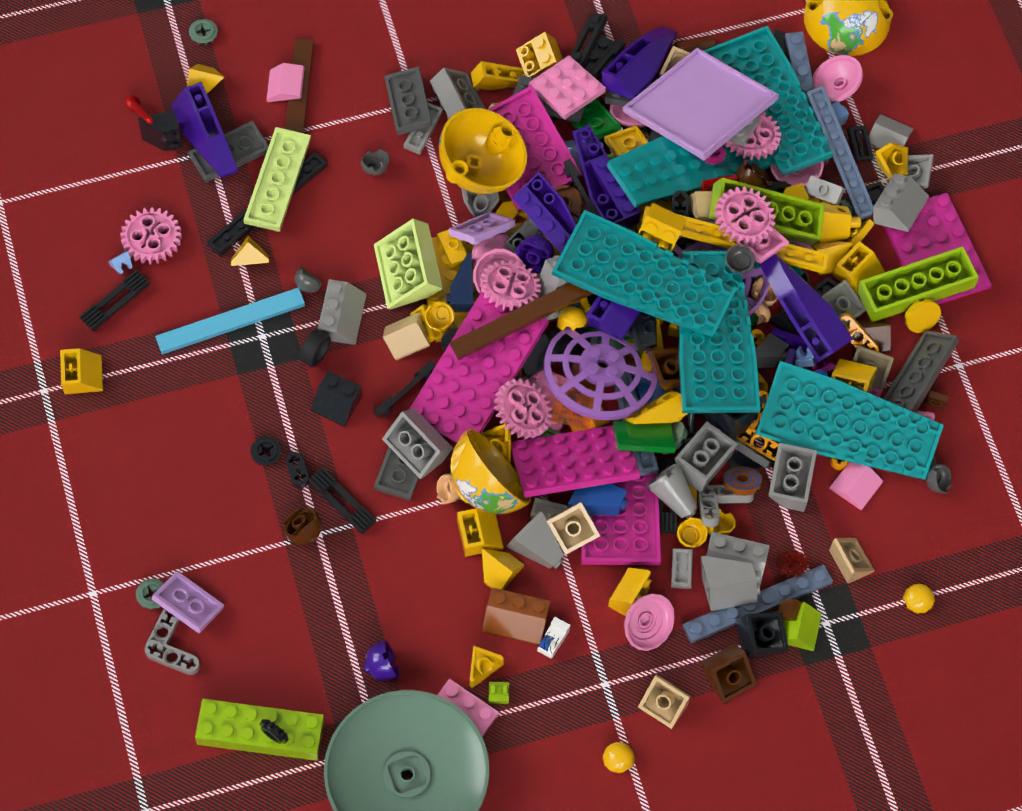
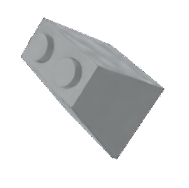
M559 255L545 260L539 276V284L542 285L539 298L569 283L552 275V271L560 257ZM577 301L569 306L580 308V301ZM561 310L545 317V319L551 320L558 318L559 312Z
M701 556L702 581L710 611L757 602V594H760L758 584L760 577L758 570L754 571L752 563Z

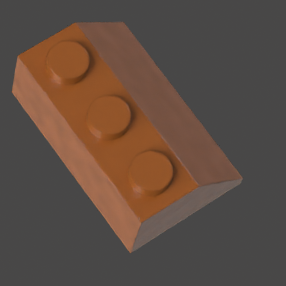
M492 588L482 632L540 645L550 601Z

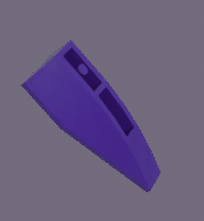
M661 26L631 43L602 71L605 90L629 99H633L640 94L656 76L677 35V31Z
M202 82L185 87L171 105L182 134L220 178L237 173L238 169Z
M590 125L573 131L572 134L588 193L599 215L624 228L638 224L641 211L633 206L608 169L607 163L610 159Z
M538 172L512 198L557 250L562 253L577 224L565 200L545 177Z
M776 253L764 262L759 263L778 300L817 362H820L853 340L834 308Z
M598 296L587 312L586 317L590 326L622 341L640 314V311Z

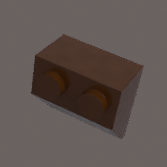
M735 643L701 661L705 676L722 703L757 685L746 652Z

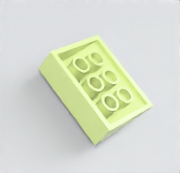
M411 219L374 244L387 309L391 310L428 298L443 289L430 229L427 223Z

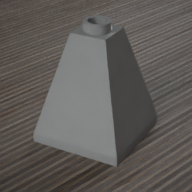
M541 511L507 545L509 549L549 569L552 567L556 569L564 561L562 559L564 554Z

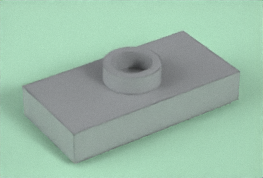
M810 176L805 190L810 196L838 205L845 188Z
M673 548L671 588L691 589L693 549Z

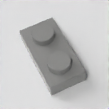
M757 116L728 141L744 147L759 125L760 117Z

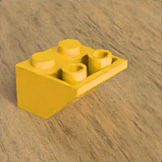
M546 32L516 49L525 76L532 78L538 77L563 60L556 39Z
M652 203L638 234L658 244L657 247L662 250L672 251L687 219Z
M859 241L836 265L833 276L840 282L846 279L858 295L857 289L861 280L885 273L875 253Z
M80 348L60 350L61 385L64 394L103 391L101 355Z
M839 359L831 378L870 393L877 367Z
M477 508L457 512V524L465 557L482 554V548L494 551L504 549L496 514L484 512Z
M628 568L611 596L608 607L626 616L630 606L649 592V586L652 582L650 579L651 572L644 569Z

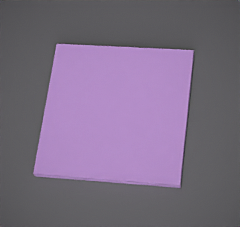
M696 48L623 106V112L700 159L705 160L777 101L779 95Z

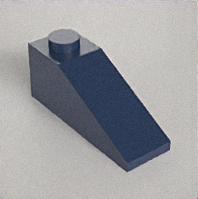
M467 253L450 286V294H446V303L451 305L454 312H469L473 306L471 253Z

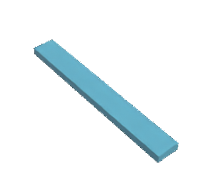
M295 288L156 335L155 337L163 355L304 307L305 302L299 288Z

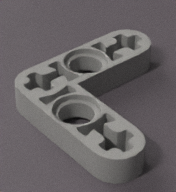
M707 485L702 492L698 491V504L702 524L707 527H716L719 524L720 512L718 503H749L753 501L754 494L746 496L736 495L732 490L729 489L728 491L725 489L724 485Z
M163 609L145 645V654L152 661L184 674L194 675L200 669L199 660L192 654L168 645L180 620L177 617H171L169 624L172 626H169L167 624V613H171ZM166 628L168 630L167 636L159 637L157 635L158 630ZM156 646L158 651L163 653V658L161 659V654L158 652L151 654L150 648L154 649ZM170 653L178 655V659L175 662L167 661V656ZM182 657H184L183 660L186 663H191V661H194L195 667H190V669H188L187 664L181 662Z

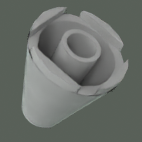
M679 463L668 467L659 473L656 480L653 478L647 483L648 489L681 518L686 517L688 519L696 513V502Z

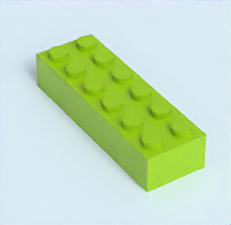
M721 178L713 184L709 212L710 220H717L714 217L716 212L714 209L723 193L727 194L729 189L734 192L736 187L741 191L745 186L748 192L751 188H753L754 194L760 191L759 196H766L764 201L771 202L769 208H774L772 214L776 215L773 220L775 222L773 227L783 237L807 245H812L821 239L824 204L726 178Z
M962 246L861 280L857 293L873 323L907 311L918 300L921 302L925 298L937 301L973 289L979 277Z
M202 699L195 740L197 745L318 761L325 723L324 715ZM262 719H268L283 729L288 735L289 740L287 743L279 744L267 737L259 725Z

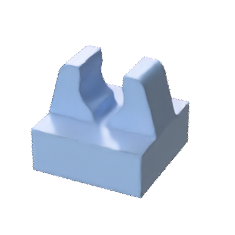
M123 252L108 261L111 267L119 274L123 273L121 263L127 265L128 269L132 268L131 257L128 252Z
M800 346L796 351V366L800 368L815 366L817 360L810 349L807 348V352H803L802 346Z

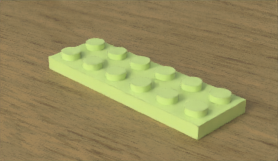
M275 127L244 217V224L280 232L311 141V135Z

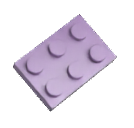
M489 211L449 228V236L470 242L473 245L480 244L485 239L494 238L495 235L505 233L515 227V219Z
M178 571L152 596L153 601L199 634L224 608L223 603Z

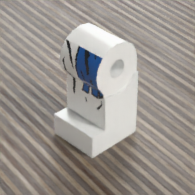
M554 617L537 652L552 659L568 635L570 624Z

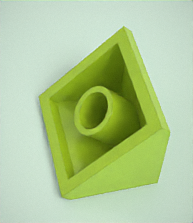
M805 602L801 603L796 621L783 620L789 646L814 651L822 614Z

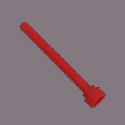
M135 95L127 96L125 99L126 107L129 110H135L147 124H152L154 120L140 106L139 98Z

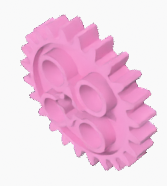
M763 112L758 116L760 117L759 125L744 147L730 141L726 142L725 147H731L730 152L736 151V156L742 154L743 159L749 156L751 161L753 157L760 160L761 155L767 158L768 154L772 155L773 151L777 150L781 140L780 127L776 126L777 121H771L772 116L766 117V112Z
M745 186L741 191L736 187L734 192L729 189L727 194L723 193L722 197L719 198L714 209L716 210L714 217L717 218L715 224H721L718 230L725 231L724 237L730 235L729 241L735 238L737 244L743 241L744 246L748 242L753 246L756 241L761 243L772 232V228L775 225L773 220L776 215L772 214L774 208H769L771 202L764 201L766 196H759L760 191L754 194L753 188L748 192Z
M151 207L150 212L143 208L142 214L136 211V217L130 215L131 221L125 220L126 226H122V233H120L121 243L124 251L128 252L130 257L134 256L135 261L141 258L142 264L146 260L149 261L150 265L153 260L159 264L160 258L166 261V255L172 257V251H178L177 246L181 245L179 239H182L181 227L178 224V220H174L173 214L168 216L167 210L162 214L161 208L157 212H154L153 207Z
M501 260L500 264L495 261L493 266L489 264L488 268L484 269L479 286L482 287L481 292L485 293L484 298L490 297L489 303L496 302L495 307L502 305V310L509 307V310L512 312L513 308L518 309L538 299L542 285L539 284L540 279H536L537 274H531V268L525 269V264L519 266V263L516 262L514 265L511 260L506 264ZM514 275L515 279L510 296H506L511 276Z
M521 378L517 381L512 379L498 389L499 391L495 394L497 398L494 400V403L498 405L494 407V410L499 411L496 417L502 418L499 423H505V430L510 428L511 435L517 432L518 438L524 436L525 439L529 437L533 439L548 429L547 426L551 424L549 419L553 417L549 414L552 408L547 407L550 401L544 399L546 394L541 395V388L535 389V383L530 386L529 380L523 383Z

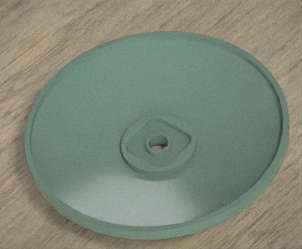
M392 691L363 702L352 710L339 724L330 740L325 756V788L333 811H479L485 799L489 782L488 753L476 725L466 713L452 702L424 691ZM403 771H411L413 777L410 780H404L401 777Z

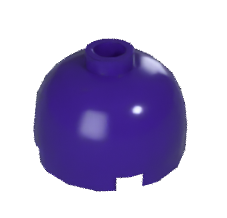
M533 235L525 238L516 249V255L526 265V270L531 268L532 273L538 274L541 273L545 260L554 257V248L546 238Z
M387 641L378 642L368 649L366 662L363 663L367 674L371 673L374 679L384 682L399 678L400 676L399 667L396 666L394 668V659L396 658Z

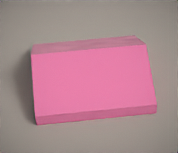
M282 63L272 68L269 75L266 101L275 102L301 98L305 67L303 65Z
M774 227L768 237L763 239L761 243L756 241L752 246L748 242L746 245L754 253L755 261L758 263L764 262L789 244V241ZM740 241L738 245L744 246L743 241Z
M849 462L829 489L862 510L881 486L883 480L869 466Z

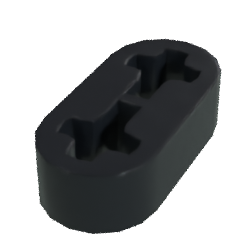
M291 452L286 457V466L292 484L299 489L305 488L309 483V475L304 459L300 453ZM294 458L298 463L297 468H295L294 464L292 463V459ZM297 473L301 474L303 482L297 480Z

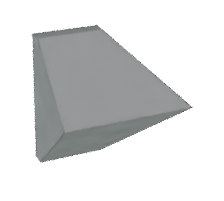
M461 188L464 203L473 218L489 211L491 212L500 200L498 192L484 195L472 193Z

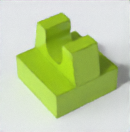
M489 682V703L509 704V682Z

